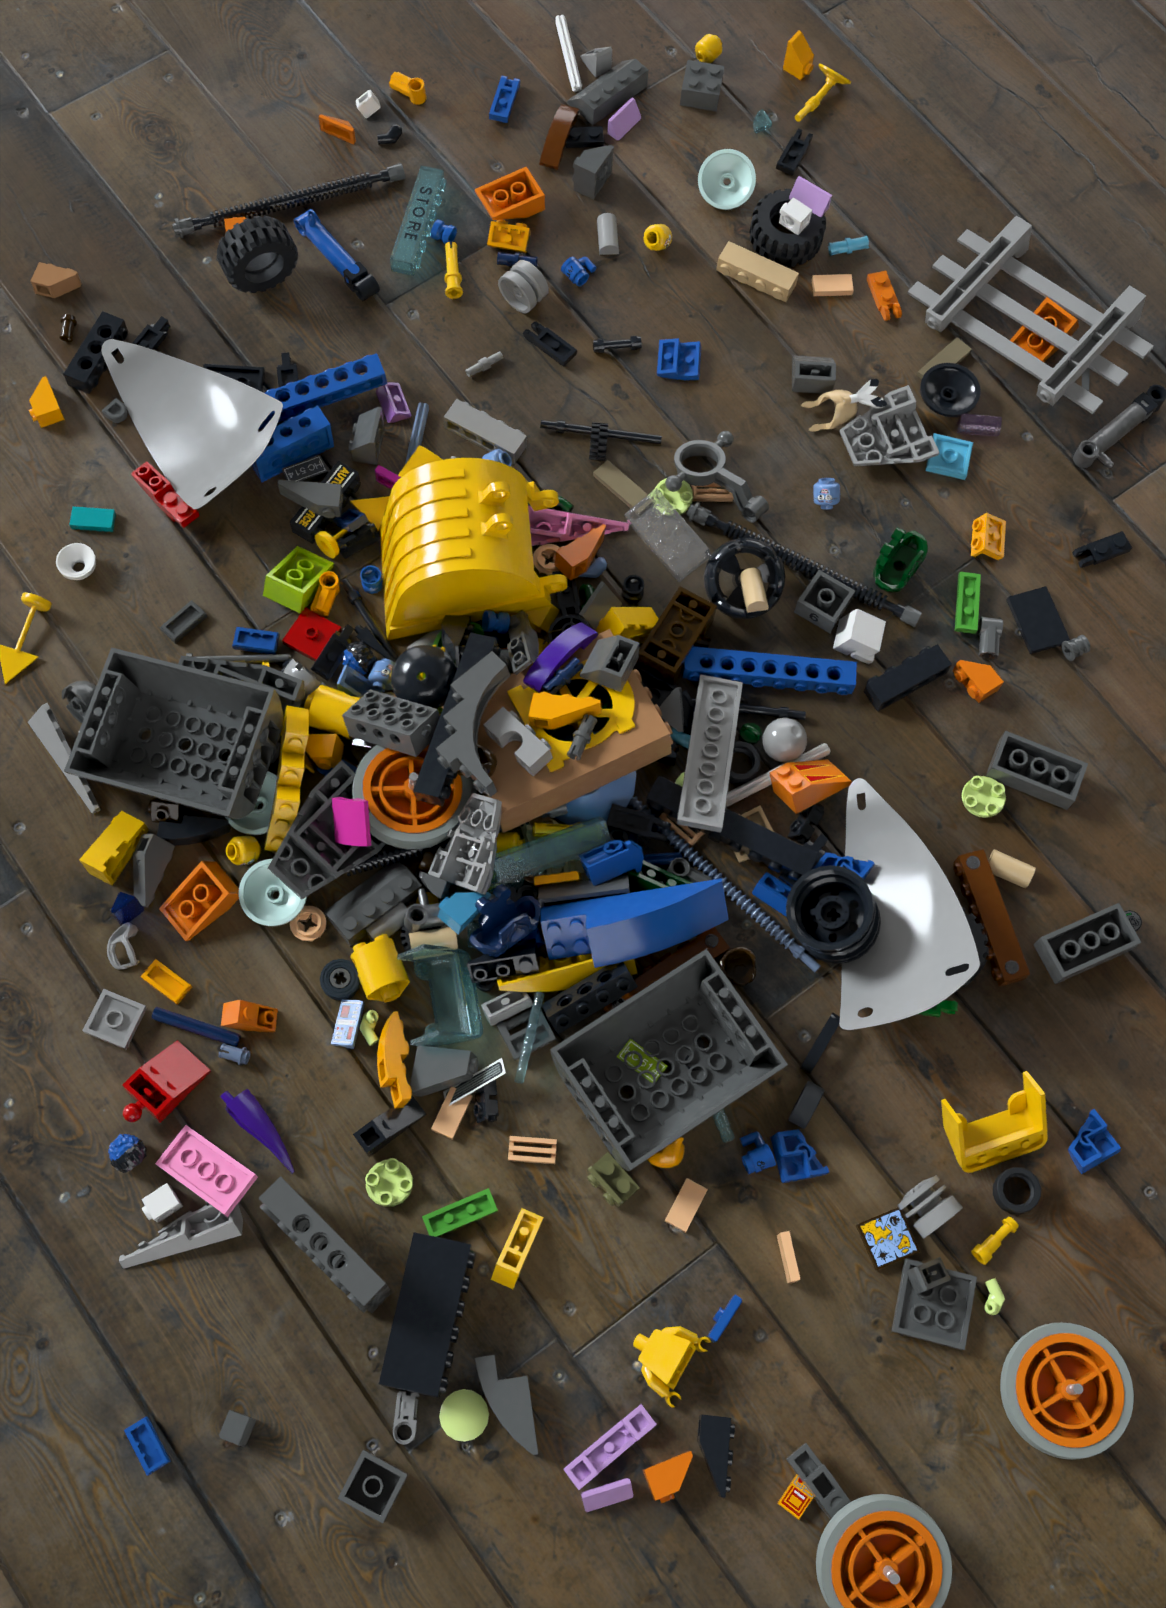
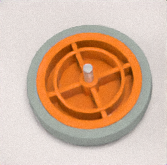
M376 745L363 757L356 770L352 786L353 799L360 798L368 801L370 833L388 845L403 849L428 848L448 839L447 834L450 829L456 831L460 824L458 816L472 794L470 777L466 778L465 776L457 775L456 779L452 780L450 797L445 800L443 806L418 801L413 793L429 745L417 757Z
M1062 1322L1039 1326L1022 1336L1014 1344L1003 1364L1000 1391L1006 1415L1018 1434L1031 1446L1043 1453L1070 1460L1089 1458L1111 1447L1128 1426L1133 1410L1134 1391L1127 1365L1117 1349L1106 1338L1087 1327Z
M873 1494L848 1503L829 1521L818 1544L816 1573L822 1595L829 1608H942L950 1589L952 1560L943 1533L926 1511L918 1505L898 1496Z

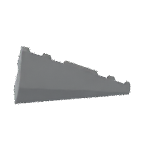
M48 703L43 704L28 721V724L88 809L94 814L101 809L86 778L64 772L72 750Z
M206 1202V1205L194 1212L188 1211L159 1230V1236L148 1243L142 1241L139 1243V1249L126 1256L124 1254L121 1255L119 1263L123 1268H128L241 1236L243 1218L239 1205L237 1204L227 1217Z

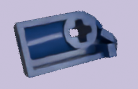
M613 840L580 854L579 858L586 876L593 886H596L632 869L637 873L640 872L644 854L641 846L630 840L626 842Z

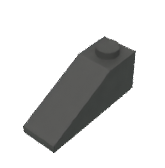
M278 480L280 494L319 516L327 518L341 517L343 502L341 484Z

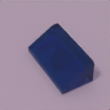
M120 892L110 912L122 926L140 915L144 908L135 896Z

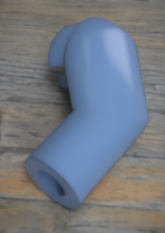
M603 557L596 558L587 572L578 577H599L607 567L606 560Z

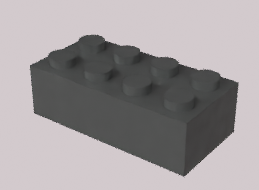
M1005 731L998 741L985 777L993 778L1001 784L1068 810L1075 802L1088 763Z
M1117 903L1042 936L1033 945L1054 984H1058L1125 954L1142 942L1121 905Z

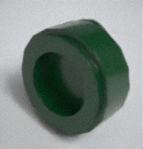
M754 723L744 724L739 733L740 740L751 745L757 744L761 737L760 727Z

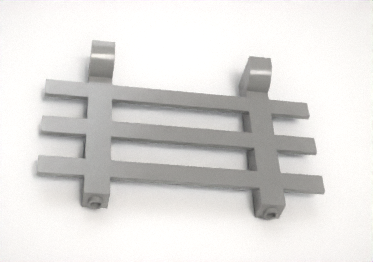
M1015 216L991 243L966 229L957 239V242L978 254L977 258L966 269L944 255L933 264L932 268L954 281L941 296L919 281L908 291L910 296L929 307L926 310L925 323L930 328L942 332L952 322L1041 380L1038 385L1037 396L1043 402L1053 406L1064 395L1093 414L1103 404V400L1076 384L1075 381L1087 368H1090L1116 386H1119L1129 373L1100 355L1113 340L1142 359L1153 349L1152 344L1125 328L1133 327L1140 320L1146 295L1129 285L1105 313L1102 314L1012 257H1021L1029 248L1032 225L1025 220ZM1001 269L1044 297H1048L1057 305L1092 327L1077 341L992 287L988 282ZM975 296H978L1065 352L1066 355L1052 368L963 311V308Z

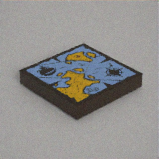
M899 1207L856 1225L875 1271L920 1252L903 1212Z

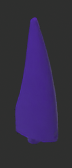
M248 1089L236 1097L225 1091L220 1097L226 1103V1111L241 1128L266 1146L293 1174L295 1171L283 1141L257 1099Z

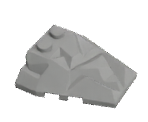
M909 385L884 396V400L887 402L885 407H870L869 411L863 416H857L840 429V435L854 466L921 462L938 456L940 453L932 435L928 437L916 412V400Z
M472 793L458 816L459 826L456 831L450 829L447 836L451 837L445 849L439 847L428 874L486 895L494 874L493 869L497 851L496 838L498 837L502 815V801Z

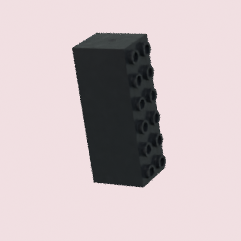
M416 1232L413 1233L379 1385L440 1398L441 1393H446L449 1380L445 1377L446 1368L452 1367L454 1353L450 1351L452 1342L457 1343L460 1330L459 1326H456L458 1317L462 1318L465 1303L461 1301L463 1293H468L470 1276H467L468 1268L473 1269L476 1257L475 1251H472L471 1244Z

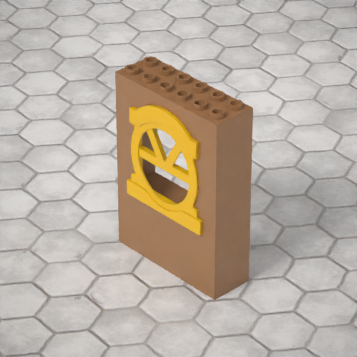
M609 629L598 634L585 649L579 648L559 669L562 670L574 657L580 660L578 664L582 663L584 666L597 641L613 637L611 630ZM531 666L525 668L518 675L511 674L496 690L481 717L478 730V744L491 750L497 758L496 769L490 777L497 792L492 797H489L485 792L482 794L483 796L502 801L500 829L503 833L671 754L673 740L670 735L673 734L668 722H663L661 718L662 712L657 704L654 705L652 703V695L648 687L642 686V678L637 669L632 670L621 692L601 685L609 693L613 708L602 709L601 714L594 716L608 717L609 721L598 733H591V741L586 745L580 760H576L577 756L575 760L567 756L573 741L558 740L548 735L542 728L531 727L539 740L543 738L549 743L553 757L534 776L527 772L516 760L514 753L521 747L522 742L511 741L501 748L487 735L483 726L502 707L508 712L511 710L515 712L520 718L519 722L524 726L526 724L530 726L529 711L533 693L538 692L524 684L523 679ZM580 670L571 680L584 679L580 677V673L582 670ZM588 680V683L577 697H589L598 683ZM564 685L559 690L561 695H572L567 685ZM582 720L577 721L578 726H580Z

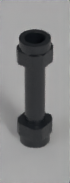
M630 336V339L614 341L593 340L594 353H604L605 349L631 347V350H637L642 348L641 336Z

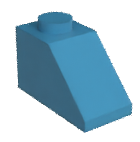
M477 892L455 893L451 898L446 897L438 906L440 908L438 918L459 935L480 913L475 907L476 901L481 897L490 900L491 894L486 892V895Z

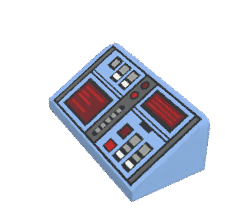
M342 999L331 1045L354 1049L365 1005L363 1001Z

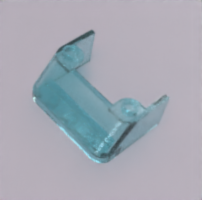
M422 944L397 955L398 960L412 961L415 974L420 979L429 981L435 1023L426 1026L425 1035L410 1040L411 1045L437 1047L471 1041L482 1036L483 1025L476 984L471 982L467 962L471 961V958L465 950Z

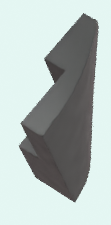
M416 870V878L435 896L443 900L446 897H452L453 893L448 892L452 883Z

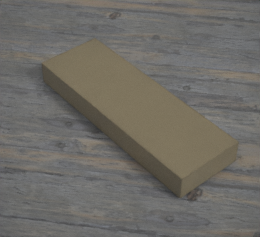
M956 337L918 371L917 376L922 380L926 371L937 364H959L971 353L972 349Z
M607 460L593 472V476L636 514H639L652 502V498L610 461Z

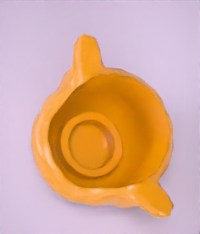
M678 1138L647 1160L660 1168L677 1166L684 1157L685 1146L682 1143L684 1138Z

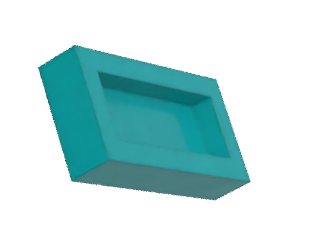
M73 506L69 525L71 529L113 532L116 512L114 509Z

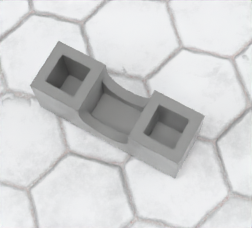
M502 707L483 724L485 731L501 748L511 741L522 742L521 747L514 753L516 760L527 772L534 776L553 759L550 751L551 746L545 739L539 740L535 736V731L526 724L524 726L519 722L520 718L512 710L508 712Z

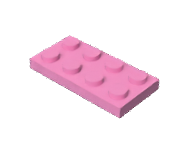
M187 1125L184 1126L155 1163L227 1217L258 1178L256 1174Z

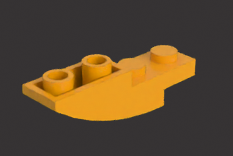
M398 1011L393 1012L385 1022L377 1051L380 1087L390 1088L395 1109L404 1108L412 1096L411 1086L407 1083L406 1066L402 1063L409 1054V1044L405 1040L403 1033L404 1025L399 1018Z

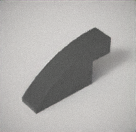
M495 1355L475 1358L483 1392L494 1414L502 1426L522 1447L532 1455H537L538 1448L528 1376L498 1380Z

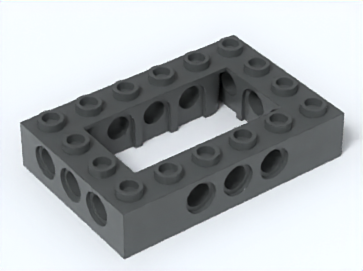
M281 1176L259 1197L263 1203L260 1208L312 1259L339 1289L348 1295L347 1297L363 1313L368 1310L372 1314L392 1293L388 1285Z

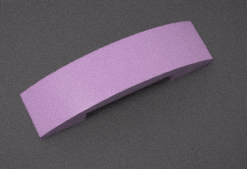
M640 1404L563 1470L576 1488L580 1490L657 1424L642 1404Z

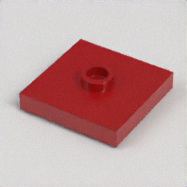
M305 607L283 638L282 643L315 661L331 635L336 630L341 632L342 628Z

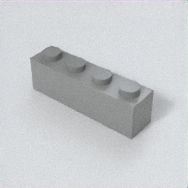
M456 399L444 416L445 429L489 452L496 449L507 452L511 457L513 465L527 447V436L522 431L507 426L505 422L490 417L486 412L473 408L467 402Z

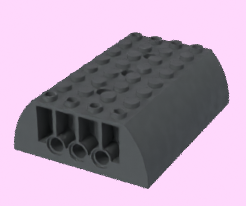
M111 647L64 772L232 819L244 818L254 810L283 729V712L280 698L275 689ZM151 730V736L146 740H142L143 732ZM185 741H191L190 748L183 751L181 749L182 744ZM230 751L231 754L228 757V761H222L223 753Z
M707 949L550 1049L552 1059L562 1081L612 1157L627 1171H631L788 1065ZM700 1037L707 1038L710 1042L709 1047L705 1049L700 1048L697 1045V1039ZM629 1039L643 1047V1051L647 1056L659 1059L656 1070L661 1076L657 1081L654 1073L649 1070H643L640 1073L635 1071L640 1068L643 1062L639 1052H628L624 1057V1062L617 1058V1055ZM630 1054L639 1056L640 1063L638 1066L631 1067L627 1064L626 1059ZM660 1062H668L672 1067V1071L667 1074L662 1073L659 1070ZM642 1074H650L653 1077V1083L644 1078ZM624 1087H629L633 1090L634 1095L630 1099H625L621 1096L620 1090Z

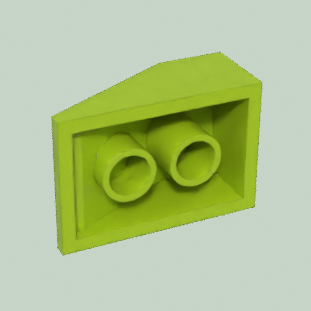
M297 546L266 575L263 596L301 613L315 597L320 584L319 578L321 574L331 571L334 563Z

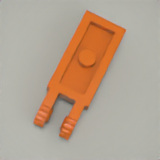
M887 271L868 274L866 279L885 321L890 320V308H892L895 318H901L902 310Z

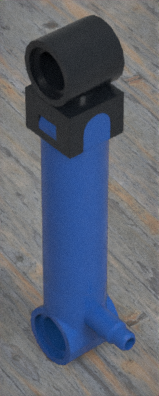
M312 209L294 219V224L299 233L304 237L307 236L344 277L345 284L352 292H355L362 302L380 291L376 279L371 274H368L367 269L360 261L356 262L321 224L317 214Z

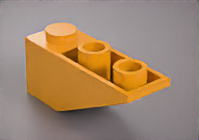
M548 692L533 693L529 711L530 726L556 729L582 720L584 714H588V718L589 715L601 714V700L594 697L579 698L569 694L561 696L552 695Z

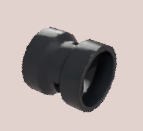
M630 575L624 580L622 594L627 602L637 603L642 599L645 584L640 576Z

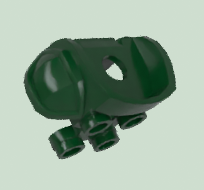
M897 527L891 535L892 540L890 543L886 542L881 548L880 556L873 570L876 586L885 592H899L918 570L920 564L925 560L928 552L927 540L922 534L914 530L906 533L905 530ZM895 562H902L905 565V569L897 571L894 569L893 564Z

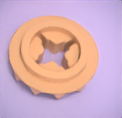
M545 544L538 547L533 554L534 568H537L539 573H545L548 576L554 571H560L554 566L556 551L560 547L554 544ZM554 555V557H553V562H554V563L549 562L548 564L545 565V563H546V559H545V558L549 559L550 557H552V556Z
M304 906L299 915L290 921V929L298 939L313 941L321 937L324 930H326V917L319 908ZM311 917L312 923L315 926H310L308 930L305 931V925L301 922H307Z

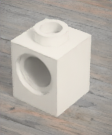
M793 197L788 204L784 203L781 207L779 223L799 235L810 223L812 209Z
M168 1183L141 1199L145 1205L142 1207L144 1214L149 1220L153 1218L157 1223L183 1207L173 1188Z

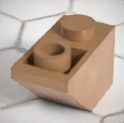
M41 262L38 263L30 281L35 294L56 298L81 287L82 284L77 271Z

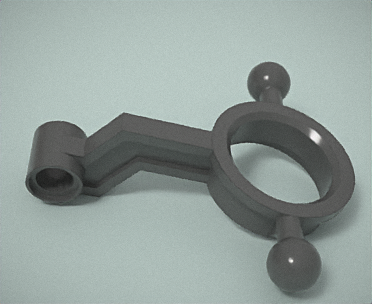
M720 432L715 443L705 440H693L681 445L674 455V464L678 475L669 476L665 482L666 488L669 491H678L682 486L683 480L694 486L716 483L733 494L738 509L747 521L754 523L769 510V504L762 496L752 497L747 482L724 469L726 456L721 448L729 447L733 443L734 438L731 432ZM692 456H706L716 461L717 466L708 472L698 473L685 468L682 462Z

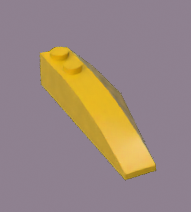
M592 954L549 960V957L543 958L540 956L539 973L496 980L500 991H560L570 988L605 966L594 968ZM635 960L624 961L631 975L637 974Z

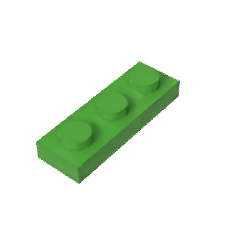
M960 572L958 575L956 632L976 634L978 631L981 574Z
M488 1188L424 1215L422 1218L429 1235L440 1237L498 1212V1209Z

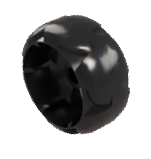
M747 537L730 540L718 547L706 564L704 572L705 592L710 602L717 605V609L729 617L736 619L759 617L771 610L781 598L786 577L784 565L773 548L761 540ZM750 553L756 555L764 562L757 569L761 571L763 582H769L768 589L765 592L768 610L747 613L740 580H738V576L745 569L740 568L735 554ZM721 569L733 574L732 582L736 588L729 598L723 594L719 585Z

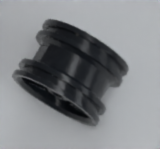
M833 865L810 870L797 880L787 898L786 915L789 926L805 950L818 960L832 964L849 963L866 954L877 940L881 926L879 908L868 885L862 877L852 870ZM837 890L839 895L831 896V892ZM814 901L819 902L816 908L811 907V904ZM852 901H856L859 903V906L854 909L850 907ZM838 914L840 918L833 922L831 918ZM817 923L818 928L812 931L810 925ZM851 923H856L858 925V929L856 931H851L849 929V925ZM833 933L837 935V940L835 942H831L829 940V937Z

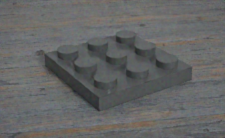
M904 1259L891 1332L965 1350L977 1277L946 1269L951 1280L916 1294L906 1271L924 1263Z

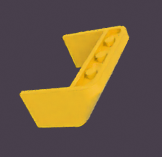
M1027 1071L1023 1072L1024 1090L1011 1095L1007 1103L1008 1110L967 1123L966 1118L960 1113H955L946 1099L941 1100L943 1126L957 1162L964 1172L972 1173L1038 1150L1046 1144L1048 1135L1045 1093Z

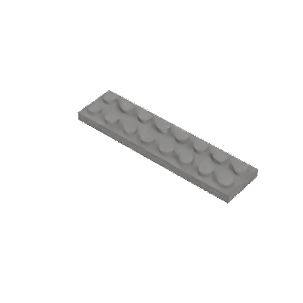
M700 674L677 824L720 833L722 831L743 682Z

